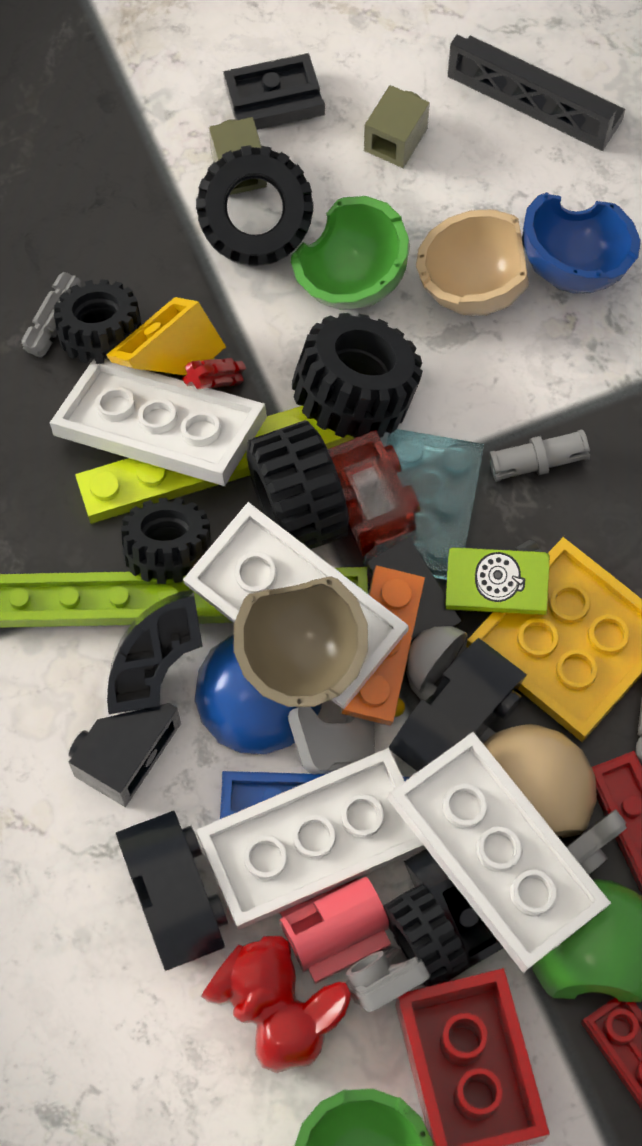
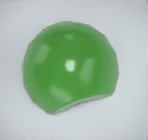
M368 196L343 197L338 199L326 213L327 223L321 236L309 245L302 242L291 256V265L297 282L320 303L339 310L371 307L389 295L402 280L406 271L410 250L409 238L402 217L388 203Z
M592 879L611 904L532 966L533 972L546 993L553 998L575 999L577 995L594 992L612 995L618 1001L642 1002V896L620 883L610 880Z
M345 1089L321 1101L301 1124L294 1146H434V1143L421 1116L400 1097L397 1098L376 1089Z

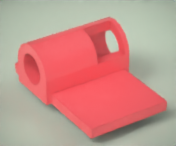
M366 876L359 880L357 878L280 912L282 917L279 919L280 927L287 941L290 942L291 949L302 971L308 970L315 984L354 965L364 957L391 946V942L385 933L389 929L386 911L376 890Z

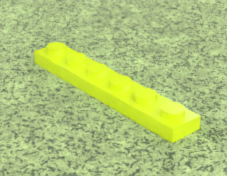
M304 406L267 416L255 436L258 437L307 420L318 431L328 451L364 441L355 440L350 435H346L345 438L336 436L335 431L328 428L323 430L316 425L317 421L314 418L308 419L302 413ZM247 450L228 482L250 475ZM131 458L75 474L90 524L128 513L135 506L143 508V502L149 500L155 504L159 503V498L171 500L218 485Z

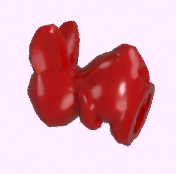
M263 936L260 941L251 942L244 946L239 944L215 973L201 997L207 1002L218 1005L230 1002L234 1007L233 1016L236 1020L243 1023L252 1022L256 1024L255 1055L262 1068L280 1073L292 1068L309 1066L316 1060L321 1053L325 1034L333 1030L345 1016L351 1001V992L347 983L338 981L324 986L305 1003L297 1000L295 996L296 973L291 959L290 942L282 936Z

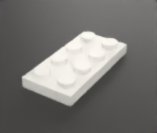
M93 359L50 421V426L54 436L225 486L245 454L248 440L256 436L267 418L265 404L211 388L198 390L195 386H186L182 380L115 364L107 359H104L102 364H96L95 359Z
M249 502L183 579L186 586L233 623L236 620L243 599L250 593L294 586L329 576L339 579L357 597L368 623V653L359 676L339 697L331 699L342 709L347 707L409 630V626Z
M474 732L400 784L387 797L392 806L523 973L611 904Z
M389 748L196 830L237 930H241L426 849L387 799L392 790L405 782Z

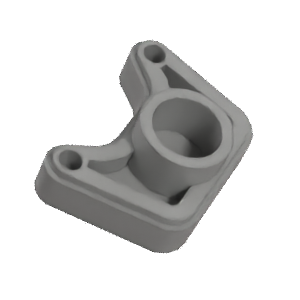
M297 707L289 712L288 721L302 766L310 774H328L375 754V724L372 721L348 716L345 723H326L317 716L311 707Z
M615 809L566 846L588 875L608 859L600 848L627 828L625 826L626 821Z
M394 947L386 953L378 951L355 963L346 972L349 978L346 983L351 992V998L354 1003L363 1007L367 1012L383 1007L430 978V974L421 959L418 960L417 957L408 960L402 949H398V947Z

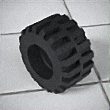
M248 145L241 146V149L233 152L230 150L224 153L222 158L216 163L213 162L207 169L208 172L201 179L198 187L196 209L200 228L212 247L230 261L248 266L269 265L291 254L308 232L314 207L310 183L307 182L298 164L295 165L290 160V157L283 152L278 153L271 150V147L262 145L261 148ZM248 179H261L269 182L277 189L282 199L283 210L279 222L270 231L259 235H251L240 231L233 225L227 212V202L230 193L239 183Z
M339 313L338 318L331 315L323 318L322 322L316 323L307 335L294 372L292 390L295 391L293 397L296 404L304 406L302 413L308 419L314 418L317 421L316 425L323 430L327 428L333 430L336 436L345 438L346 435H350L355 440H365L366 436H370L375 440L382 438L385 432L391 434L397 430L399 423L402 424L422 377L423 370L420 369L422 366L421 356L415 353L417 348L413 342L405 340L403 338L405 334L399 329H392L387 326V322L378 319V321L370 319L369 315L358 314V316H352L350 313Z
M307 420L248 440V467L263 514L310 550L347 537L349 514L338 473L322 437Z

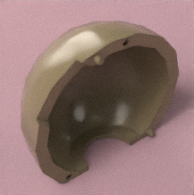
M332 576L310 580L309 582L294 586L250 593L243 599L234 622V654L243 676L263 697L287 707H315L339 697L359 676L368 653V623L359 601L339 579Z

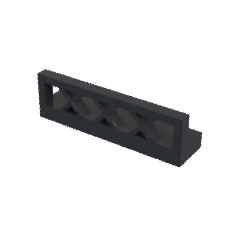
M457 34L450 43L447 77L602 152L623 120L624 108L471 35L466 39Z

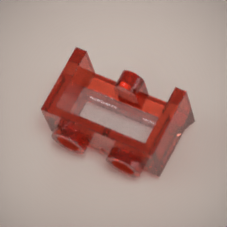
M376 430L328 449L345 495L349 514V529L362 557L375 546L416 530L415 514L421 512L419 501L410 484L402 486L397 476V473L402 472V468L396 451L391 444L383 446Z

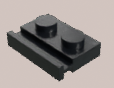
M309 53L223 71L224 84L235 119L241 120L253 117L257 130L325 115L324 99H322L319 83Z

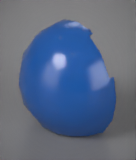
M545 192V194L538 195L526 209L522 242L534 272L559 290L570 293H593L607 289L620 281L639 257L641 240L635 224L620 206L615 203L596 201L589 209L570 211L561 205V196Z
M234 634L213 647L199 668L194 702L196 703L201 723L216 738L218 743L239 753L268 754L294 744L295 740L288 721V715L292 709L297 707H287L263 697L245 679L234 654ZM322 704L311 707L317 716L322 709Z

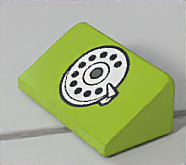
M450 548L448 554L446 609L547 615L549 553Z

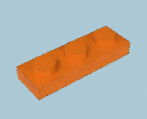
M376 565L368 595L409 626V630L347 707L342 709L341 714L389 726L394 722L425 577Z

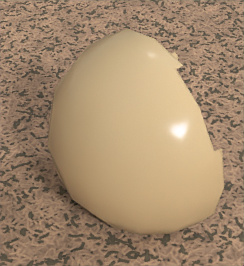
M490 209L470 210L449 217L429 231L418 248L416 268L424 289L441 306L461 315L487 316L505 309L516 301L528 288L529 279L519 219L514 215Z
M528 724L499 731L483 743L557 836L565 838L581 835L586 830L597 801L595 773L583 750L568 737L546 727Z

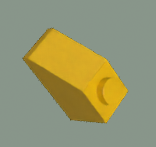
M174 297L107 354V357L112 363L134 369L187 375L185 369L187 363L214 359L226 346L198 301Z

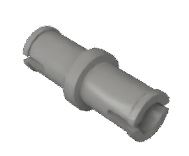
M583 429L542 440L541 436L530 438V443L489 452V461L495 482L534 471L538 475L547 474L551 467L580 460H590L589 444Z

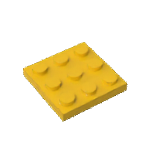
M562 537L548 552L550 561L547 615L493 612L468 638L466 647L468 648L475 640L480 638L526 673L527 676L518 690L583 742L642 676V599L566 538Z

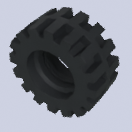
M100 279L99 284H93V280L85 281L84 287L80 288L77 284L70 287L71 293L63 292L59 297L60 302H56L54 306V319L63 351H67L68 356L72 359L79 356L80 362L89 363L90 359H95L96 364L104 363V359L108 358L107 354L142 325L137 298L133 295V291L129 287L124 289L123 283L117 281L113 285H109V280ZM97 320H105V321H102V322L91 323V322L97 321Z
M159 498V503L155 504L151 500L143 502L142 509L135 506L130 510V516L125 515L122 520L121 535L125 565L130 568V572L134 576L141 573V580L150 582L152 578L157 579V584H166L167 579H173L174 583L183 582V576L190 572L211 547L209 519H207V513L203 509L198 511V505L193 502L184 505V499L175 498L174 502H168L167 498Z
M420 884L383 906L389 920V929L394 934V939L404 952L408 960L417 957L418 960L421 959L428 970L430 978L423 983L424 986L428 987L448 982L469 969L467 954L461 947L462 943L455 934L453 925L450 920H447L445 912L436 903L434 896L430 892L428 893L425 886Z

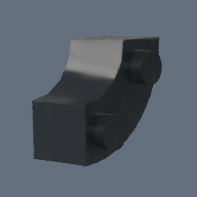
M193 590L181 591L156 602L136 618L127 629L118 644L111 663L107 689L108 714L160 706V688L168 668L184 653L203 647Z
M478 638L443 673V679L434 694L428 699H422L393 739L389 749L414 770L420 771L472 732L480 738L497 717L505 721L522 699L517 690L527 674Z
M173 810L115 832L164 970H170L226 948L219 927L227 925L228 921L218 894L207 897L193 859L201 856L202 852L192 825L181 828L176 813Z

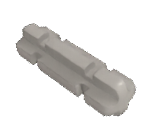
M67 272L58 275L52 286L55 291H50L32 321L35 326L29 327L22 338L23 349L26 352L37 357L46 355L52 344L49 339L56 337L58 334L54 319L55 303L60 302L59 297L63 292L71 293L70 287L76 284L80 288L82 287L81 280L78 277Z

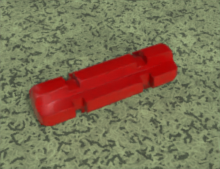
M232 358L191 361L185 366L187 375L183 377V381L186 386H195L198 390L227 387L229 385L236 386L244 381L242 372L246 370V366L242 361L234 362Z

